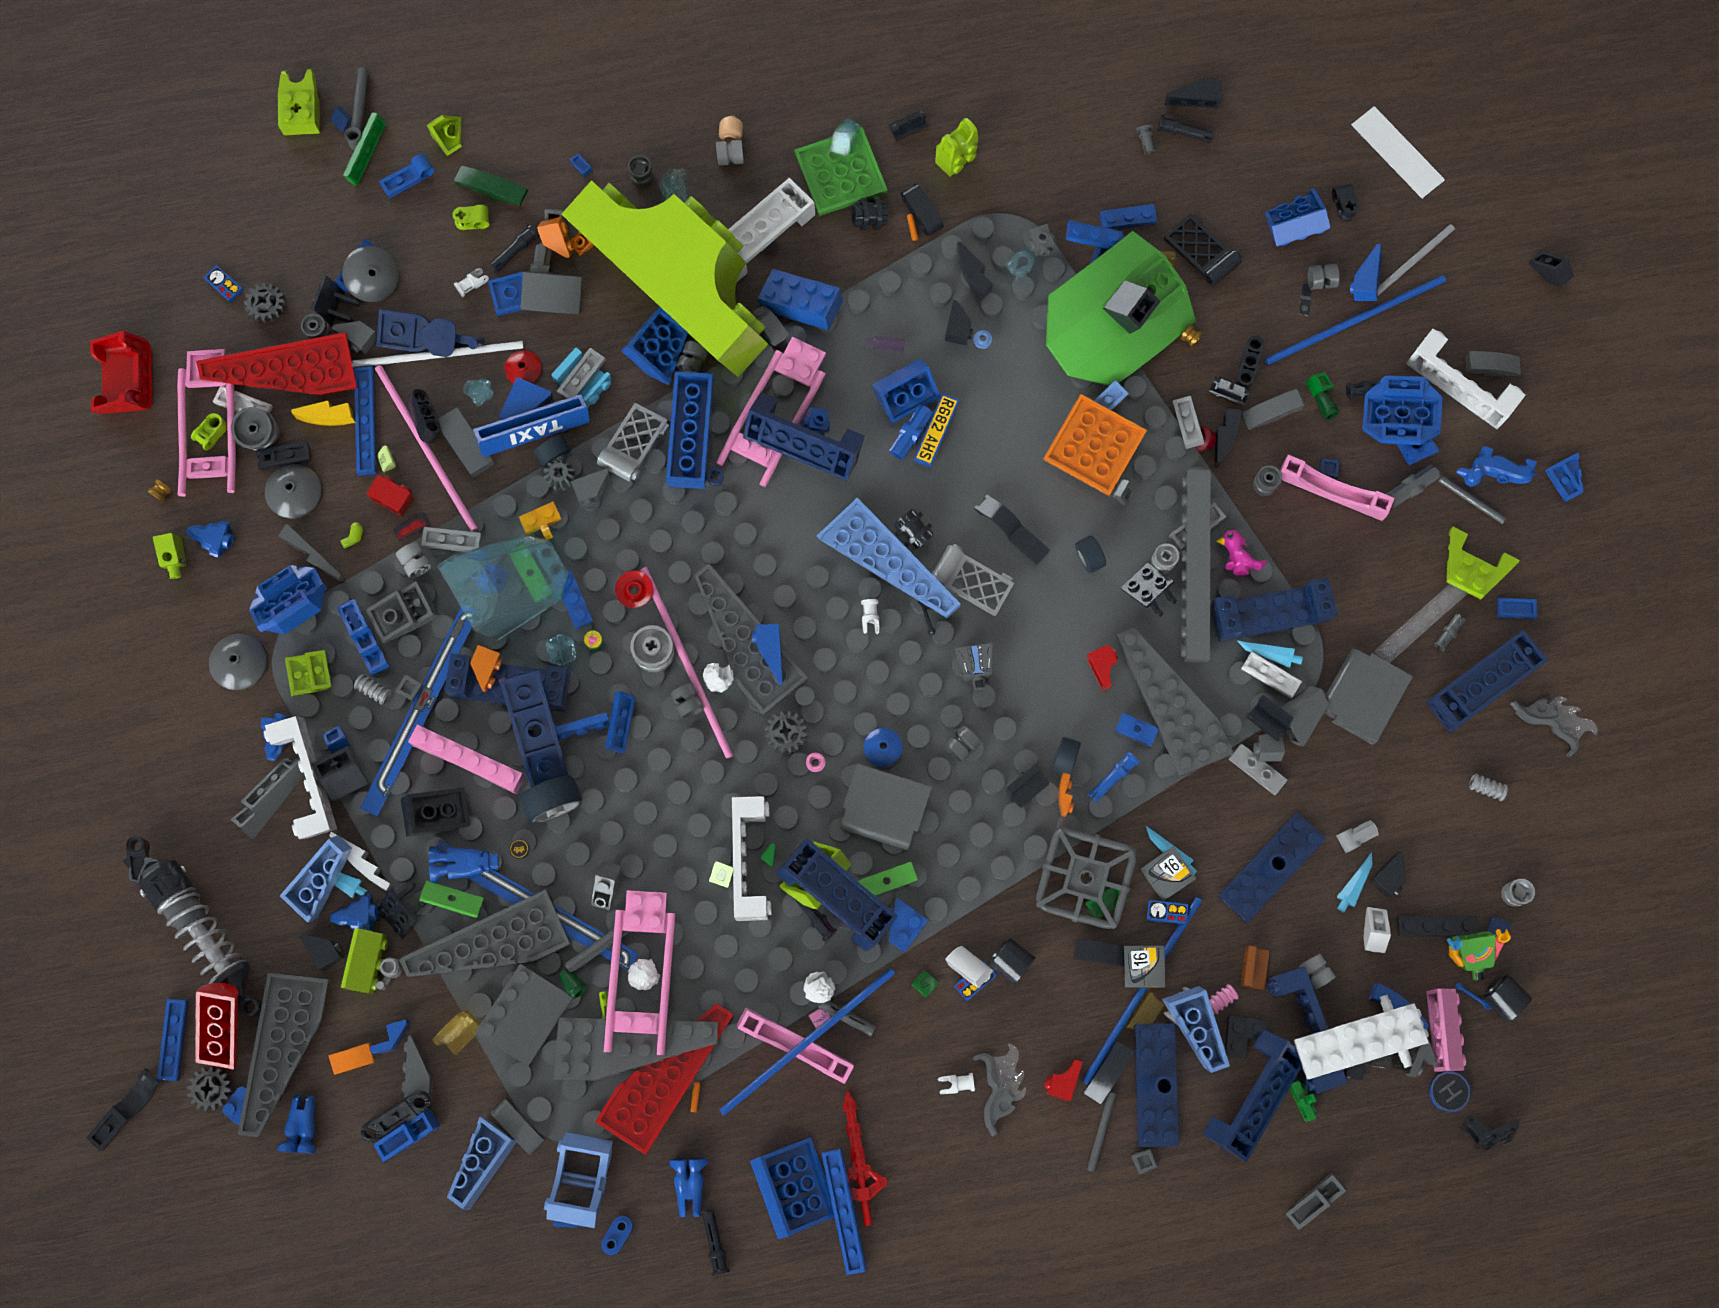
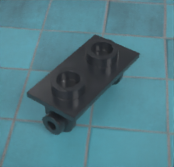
M920 110L888 126L897 141L929 125L925 119L927 118L925 112Z
M1221 376L1219 378L1215 377L1209 392H1212L1217 397L1227 398L1234 404L1245 405L1250 390L1247 389L1248 387L1235 383L1234 387L1230 388L1232 381Z

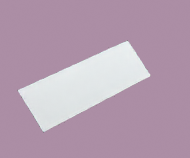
M1375 106L1351 124L1421 198L1425 197L1445 180Z

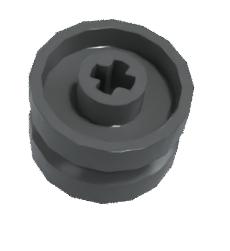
M249 407L236 413L232 419L231 433L239 445L257 451L275 445L279 439L280 427L276 418L269 412Z

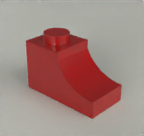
M1108 644L1088 653L1086 657L1103 692L1112 686L1110 670L1111 667L1116 665L1118 659L1116 650L1114 648L1111 649Z
M1073 1060L1070 1067L1060 1075L1052 1074L1051 1078L1047 1077L1044 1086L1047 1089L1046 1094L1071 1101L1083 1062Z

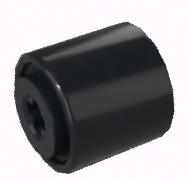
M1010 938L1007 942L1004 941L990 959L992 961L989 966L1015 986L1036 957Z
M1505 975L1503 977L1500 976L1485 990L1483 1000L1505 1022H1509L1529 1005L1532 997L1510 975Z

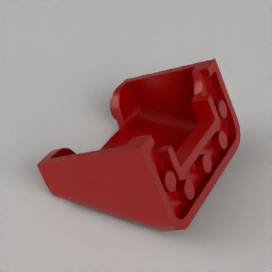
M123 330L90 341L92 357L102 363V396L97 395L91 399V412L109 414L143 411L151 408L153 403L152 349L148 340Z

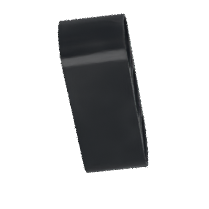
M917 183L900 193L905 205L913 214V217L926 236L944 227L940 216Z
M1251 336L1247 341L1235 379V383L1248 387L1247 389H1250L1255 380L1264 347V340L1260 336ZM1250 344H1255L1258 349L1252 348ZM1246 361H1251L1253 366L1247 365ZM1241 378H1247L1249 382L1245 383Z
M415 389L407 402V408L419 438L423 442L430 444L435 441L441 425L427 392L422 389Z

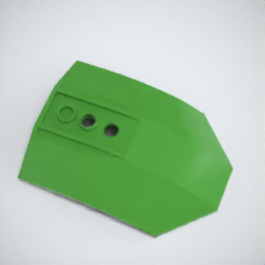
M1132 231L1048 295L1046 346L1068 376L1108 386L1115 380L1120 383L1178 338L1191 324L1196 323L1186 285L1166 256ZM1123 281H1128L1145 288L1151 287L1153 294L1161 301L1141 329L1131 334L1103 310V307Z

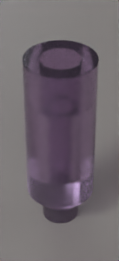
M875 335V338H868L867 345L874 346V349L903 353L905 339Z

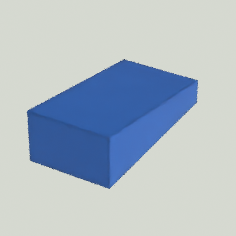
M579 153L570 159V162L584 178L593 172L592 167Z

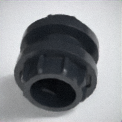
M873 197L871 203H868L866 198H859L851 207L852 224L854 227H859L861 231L867 230L868 225H872L874 230H880L881 226L886 225L888 222L887 203L880 201L879 197Z
M911 509L897 520L894 526L897 529L895 534L899 536L902 533L908 540L904 545L906 547L910 545L913 550H916L933 537V532L930 530L933 526L930 523L925 526L920 520L924 516L922 512L917 513L914 509Z

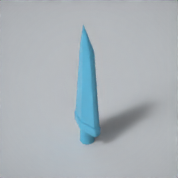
M1238 641L1246 651L1254 652L1261 657L1290 668L1291 662L1302 663L1303 657L1294 655L1295 649Z
M1146 826L1149 838L1162 853L1173 847L1171 843ZM1175 847L1191 872L1195 874L1197 870L1190 865L1194 860Z
M1372 852L1338 894L1337 898L1341 900L1337 908L1339 911L1345 912L1348 905L1355 907L1357 904V900L1373 866Z
M340 873L335 883L336 887L351 898H354L356 894L364 896L368 893V890L360 887L362 880Z

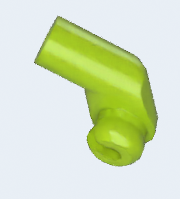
M353 523L349 537L340 540L344 549L360 542L363 533V527L360 523Z

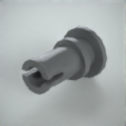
M1143 125L1136 129V133H1140L1139 139L1142 141L1144 154L1155 152L1152 139L1153 132L1151 131L1154 128L1153 125Z

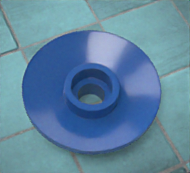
M876 729L865 739V755L874 765L881 767L890 766L898 761L902 754L903 745L901 738L891 729ZM886 743L887 748L881 749L880 744Z

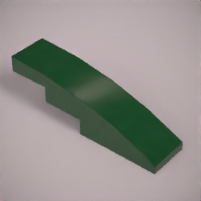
M462 165L454 179L457 185L469 187L474 192L489 195L493 200L519 206L522 205L529 191L527 188L506 179Z

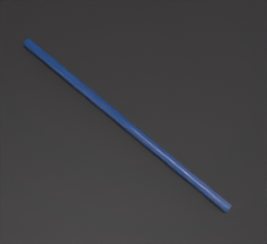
M1444 275L1437 277L1265 358V362L1267 365H1270L1446 282V278Z
M1198 897L1194 898L1188 908L1187 925L1202 902ZM1178 924L1164 947L1165 960L1187 925ZM1139 988L1082 1079V1082L1086 1085H1089L1148 988Z
M889 968L721 1107L719 1109L721 1114L725 1116L890 979L895 972Z

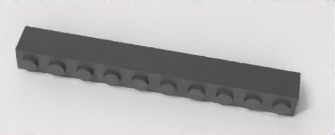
M1187 470L1185 475L1182 476V487H1185V494H1182V505L1185 506V513H1182V524H1185V532L1182 531L1181 540L1182 543H1185V550H1182L1181 560L1185 562V569H1182L1181 580L1185 581V588L1181 590V599L1184 600V607L1181 608V619H1184V626H1181V638H1184V645H1181V657H1184V662H1208L1210 660L1211 470Z

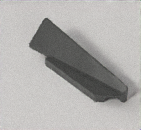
M291 758L283 759L241 801L246 807L235 815L231 821L251 839L258 835L305 775L304 772L300 771L298 765L300 758L295 760Z

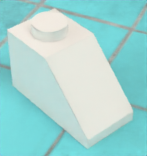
M1367 907L1363 936L1365 950L1385 953L1391 936L1387 910Z

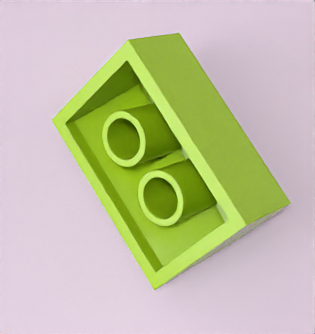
M813 842L845 871L851 866V863L840 849ZM783 881L780 885L782 890L804 906L817 910L821 905L819 901L797 882L789 886Z
M359 928L354 929L341 988L374 994V990H377L376 983L379 982L377 976L378 972L381 971L380 965L384 960L382 959L383 951H386L388 946L387 935Z

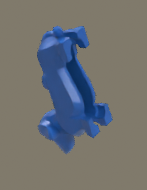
M1483 446L1478 453V458L1472 463L1471 469L1459 468L1456 471L1458 475L1464 478L1465 484L1470 487L1478 485L1485 475L1497 478V481L1500 483L1524 484L1529 483L1533 475H1537V472L1533 471L1537 461L1526 459L1525 464L1527 466L1517 465L1503 456H1492L1493 449Z

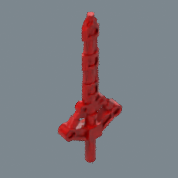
M846 1092L843 1109L847 1113L848 1124L846 1128L847 1135L850 1138V1154L853 1167H850L848 1170L849 1183H851V1179L857 1180L859 1189L850 1187L854 1200L861 1201L864 1225L868 1226L873 1225L869 1200L888 1185V1180L873 1171L872 1167L865 1163V1152L860 1137L862 1135L861 1127L856 1116V1110H858L857 1102L853 1100L851 1092ZM869 1177L873 1178L876 1182L867 1187L866 1179Z

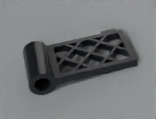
M1189 214L1164 235L1163 239L1199 271L1210 286L1214 287L1242 263V256L1237 250L1228 249L1202 225L1203 221L1196 214L1194 216ZM1191 221L1195 225V230H1185V224ZM1182 234V241H1174L1171 236ZM1184 234H1195V242L1184 241ZM1197 235H1206L1208 242H1197ZM1184 246H1195V253H1187L1184 251ZM1197 246H1208V254L1197 253ZM1210 247H1219L1222 251L1219 254H1210ZM1197 258H1208V263L1202 267L1197 263Z

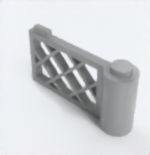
M634 403L608 446L600 453L597 465L604 469L607 468L608 471L629 482L637 480L640 475V470H638L659 435L665 434L669 427L667 424L668 420ZM638 410L644 413L645 418L634 421L633 414ZM657 420L661 424L658 428L650 429L648 421ZM646 422L648 430L637 432L636 424ZM633 425L635 433L625 436L623 431L625 427ZM650 434L651 440L649 443L641 444L639 436ZM637 437L639 445L628 448L626 440ZM624 440L625 449L617 450L613 447L616 442ZM640 449L641 456L638 460L630 456V451Z
M956 544L948 545L934 568L932 575L948 590L996 616L1014 585L1011 582L1013 578L1005 573L999 575L968 557L962 552L963 549ZM965 561L973 565L974 572L964 574L962 566ZM986 572L989 574L991 581L981 584L978 574ZM975 575L978 585L968 587L965 577ZM962 578L965 588L957 589L952 586V583L955 579ZM1003 582L1008 587L1005 592L997 593L995 583ZM992 584L994 594L984 596L982 586ZM979 587L981 598H972L969 590ZM996 597L998 605L995 610L987 606L986 599Z

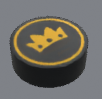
M516 839L510 844L509 851L514 858L524 859L530 852V846L525 840Z

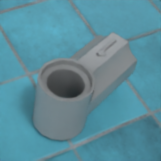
M1370 820L1354 829L1350 828L1336 837L1345 853L1361 846L1362 843L1378 836L1379 833L1375 823Z

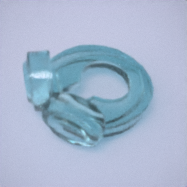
M1020 251L1012 257L1011 261H1007L1006 265L1009 272L1013 273L1016 277H1026V274L1033 267L1034 258L1029 252ZM1026 257L1029 261L1028 264L1021 266L1017 270L1015 267L1018 265V259Z

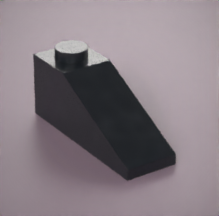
M1215 78L1202 79L1167 93L1164 105L1218 108L1221 102L1222 80H1216Z

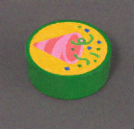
M590 630L585 633L583 642L588 649L597 650L603 644V637L600 632Z

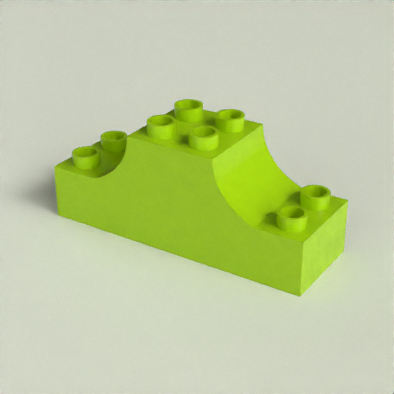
M591 180L561 214L737 377L746 370L768 345L759 336L766 327L741 303L736 305L735 290L737 280L742 269L747 264L738 254L744 245L720 221L715 220L692 196L683 203L673 194L669 199L657 206L637 209L610 183L601 190Z

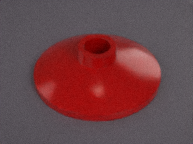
M526 350L513 353L505 363V374L513 384L517 377L533 384L538 380L542 372V364L538 356ZM525 364V367L519 368V365Z
M636 570L628 571L617 580L615 594L622 605L629 608H639L650 601L653 595V584L645 573ZM634 588L638 589L636 594L631 593Z

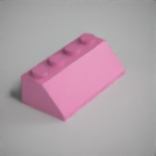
M1456 989L1426 991L1432 1049L1439 1066H1434V1072L1464 1070L1466 1065L1465 1055L1462 1054L1464 1038L1460 1034L1459 1027L1462 1024L1461 1015L1458 1014L1457 1008L1460 1003L1459 995L1456 993Z

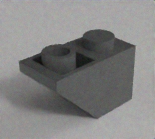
M361 321L337 324L332 327L335 334L347 333L349 347L356 353L360 351L365 355L377 341L376 332Z
M602 861L595 876L591 900L592 906L610 911L622 866Z

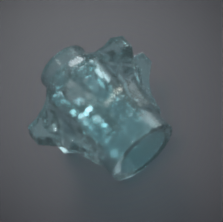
M483 377L477 381L468 380L464 385V394L470 396L472 402L476 403L477 406H482L483 402L490 400L493 395V391L490 389L491 382L486 381Z

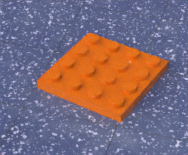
M1080 394L1043 460L1110 496L1147 430Z

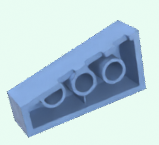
M339 835L329 838L280 895L308 923L319 917L352 847Z
M1198 986L1162 999L1203 1067L1211 1073L1229 1067V1061L1207 991Z
M479 1117L475 1133L472 1134L468 1150L463 1156V1162L447 1196L448 1199L464 1210L471 1209L517 1143L510 1135L484 1117Z

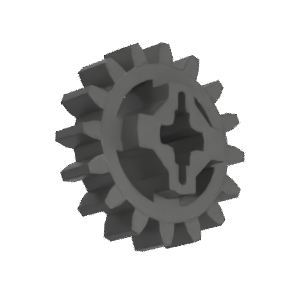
M263 282L262 287L255 284V290L249 289L251 294H245L248 300L243 301V303L247 306L245 310L252 319L255 318L257 322H260L262 319L264 323H267V319L273 322L274 316L280 318L279 311L284 312L282 306L286 305V302L283 300L285 297L283 293H280L281 291L278 287L275 288L273 284L267 287L266 283Z
M780 711L779 717L774 714L773 721L768 719L770 727H765V731L769 732L765 734V738L770 739L768 745L774 744V751L780 748L781 754L786 749L789 754L792 748L797 751L798 744H804L802 738L807 737V734L802 733L807 730L806 726H801L804 720L798 721V714L792 717L791 711H788L787 715ZM787 720L792 721L796 725H790L787 723ZM780 722L778 729H774L775 725ZM783 725H785L787 731H790L788 732V740H786V736H784ZM799 734L797 739L791 743L792 738ZM776 740H782L785 743V745L778 743Z
M203 1067L202 1073L195 1072L196 1078L189 1079L192 1082V1086H187V1089L191 1090L187 1097H193L190 1103H198L197 1109L204 1107V1111H210L211 1108L212 1110H218V1105L224 1106L223 1100H229L230 1098L227 1093L233 1091V1089L228 1088L232 1081L226 1080L229 1074H222L223 1069L218 1068L215 1072V1067H210L209 1071ZM207 1087H213V1090L207 1091Z

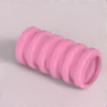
M1227 984L1225 989L1221 988V992L1217 991L1216 995H1212L1211 999H1209L1214 1014L1217 1015L1218 1011H1222L1224 1006L1228 1007V1003L1232 1004L1234 999H1238V994L1231 985Z

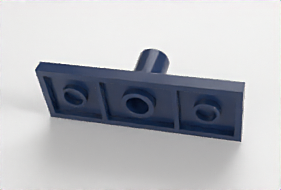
M538 669L499 679L530 788L547 780L568 775Z
M1296 812L1225 887L1218 897L1247 924L1326 838ZM1272 861L1277 864L1278 870L1273 867Z
M1175 1023L1134 1024L1138 1147L1179 1146ZM1161 1080L1162 1088L1158 1090V1082Z

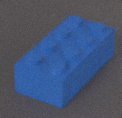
M772 269L758 297L760 307L765 306L774 315L829 330L843 302L839 287Z

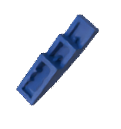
M352 599L337 607L370 674L374 675L388 668L389 665L356 600Z

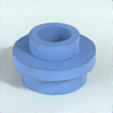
M985 330L978 331L974 335V344L980 349L988 348L992 343L991 334ZM980 337H985L986 340L981 341Z

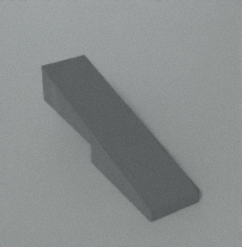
M286 523L279 534L282 541L309 555L306 561L311 566L343 583L346 579Z

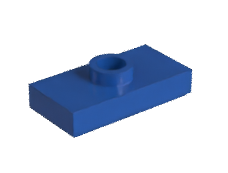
M1122 713L1115 732L1151 747L1159 728Z

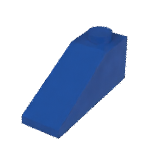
M1377 244L1355 274L1354 282L1350 284V294H1354V301H1377L1382 259L1381 244Z
M779 624L756 625V631H752L753 643H757L759 652L778 684L783 685Z

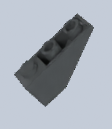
M408 1036V1040H405L404 1052H407V1059L403 1062V1073H406L405 1081L402 1082V1093H405L404 1097H407L415 1091L422 1090L427 1092L430 1098H433L434 1077L416 1038Z

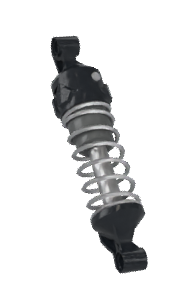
M139 836L130 837L126 842L127 858L123 860L129 869L130 881L140 887V894L142 897H147L158 914H164L168 920L166 926H172L177 929L178 932L175 934V938L178 939L188 934L192 936L193 940L187 943L183 950L187 951L198 945L202 951L192 959V963L199 962L205 957L211 963L201 971L200 975H206L215 969L217 974L210 980L209 984L226 983L235 986L238 989V1013L250 1017L260 1015L262 1002L245 995L250 965L246 960H242V954H231L234 949V942H222L226 931L223 929L214 930L218 920L216 917H207L209 907L200 903L201 896L199 893H195L196 889L186 876L184 866L180 867L176 860L150 858L149 841ZM141 841V848L136 851L135 844ZM213 920L214 924L207 930L204 926L205 922ZM221 932L222 936L216 943L211 934ZM230 944L231 948L224 955L219 947ZM233 957L240 958L239 961L232 964L228 960ZM251 1002H253L255 1004V1009L253 1012L250 1013L248 1011V1005Z

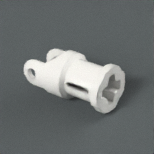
M481 268L469 273L459 283H454L455 288L462 297L472 289H477L488 281L489 277L487 275L477 278L483 273Z
M862 600L861 604L864 610V616L862 617L863 633H867L868 622L875 625V633L878 634V600Z
M969 1073L966 1076L957 1077L956 1075L938 1078V1081H949L952 1083L950 1089L941 1090L940 1094H954L962 1090L975 1091L973 1073Z

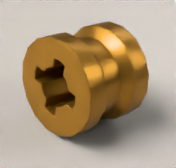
M1191 324L1180 339L1187 341L1190 347H1194L1202 337L1203 332L1197 331L1195 326Z
M156 479L155 485L148 489L150 494L162 502L165 501V496L173 491L158 479Z

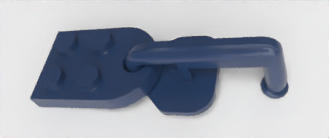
M379 309L376 342L378 347L419 352L427 348L434 356L448 357L453 354L455 343L468 344L470 349H476L485 342L481 337L456 334L455 324L447 319L436 318L430 322L429 319L420 314Z

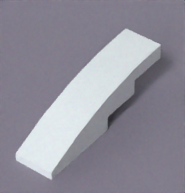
M331 832L329 836L332 838L337 835ZM343 839L352 847L347 858L348 861L369 880L386 891L391 890L393 885L378 877L381 869L365 860L369 853Z

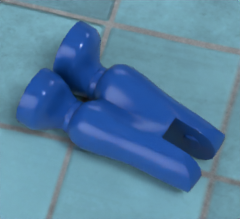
M293 1096L284 1131L287 1141L280 1143L277 1146V1151L316 1153V1147L311 1143L315 1135V1096H307L304 1110H301L302 1096ZM299 1136H300V1137H301V1142H300V1144H299V1146H298V1138H299Z
M708 1158L689 1159L690 1176H687V1159H670V1167L676 1170L674 1186L677 1195L679 1217H686V1201H693V1216H701L704 1177L700 1171L708 1164Z

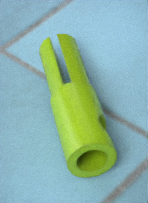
M607 991L599 992L603 1019H606L605 1010L607 1014Z

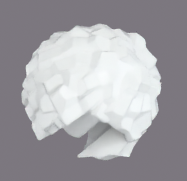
M711 663L704 669L703 678L708 689L712 692L718 691L722 693L732 684L734 674L730 665L721 668L719 663Z
M638 959L628 970L629 984L637 988V990L645 991L651 989L652 986L658 983L660 974L657 973L652 959Z
M824 971L810 973L804 984L805 998L817 1003L830 1001L835 990L834 982H832L831 978H828Z

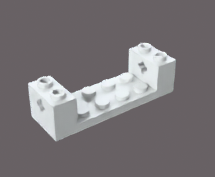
M788 178L728 229L744 245L738 254L748 263L793 223L797 221L801 226L806 224L815 216L814 201ZM746 265L742 269L737 282L748 273Z
M1432 329L1406 364L1498 429L1525 397V394L1519 387L1511 384L1497 399L1491 393L1483 391L1478 387L1477 383L1468 380L1459 370L1451 368L1445 360L1436 357L1448 339L1442 332Z
M294 716L265 725L264 736L271 745H282L295 741L293 742V749L296 754H299L300 761H298L300 771L304 772L306 777L304 785L306 790L310 791L312 797L310 799L311 808L316 811L315 814L293 820L294 825H292L294 835L298 836L299 839H307L336 830L337 826L327 792L320 783L312 766V763L316 762L317 759L305 719Z
M764 796L732 797L734 918L736 921L768 920V915H772L771 902L767 900L766 896L744 897L747 896V884L743 882V876H747V864L743 862V856H747L746 844L743 842V837H746L745 822H766V817L769 816L768 802H765Z

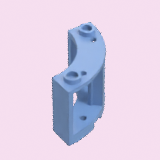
M565 1133L563 1140H559L557 1152H560L551 1196L546 1198L545 1201L546 1219L595 1228L601 1208L602 1194L604 1195L613 1141ZM567 1150L599 1155L600 1163L597 1177L565 1172L564 1165ZM560 1184L594 1189L590 1207L586 1208L556 1202Z

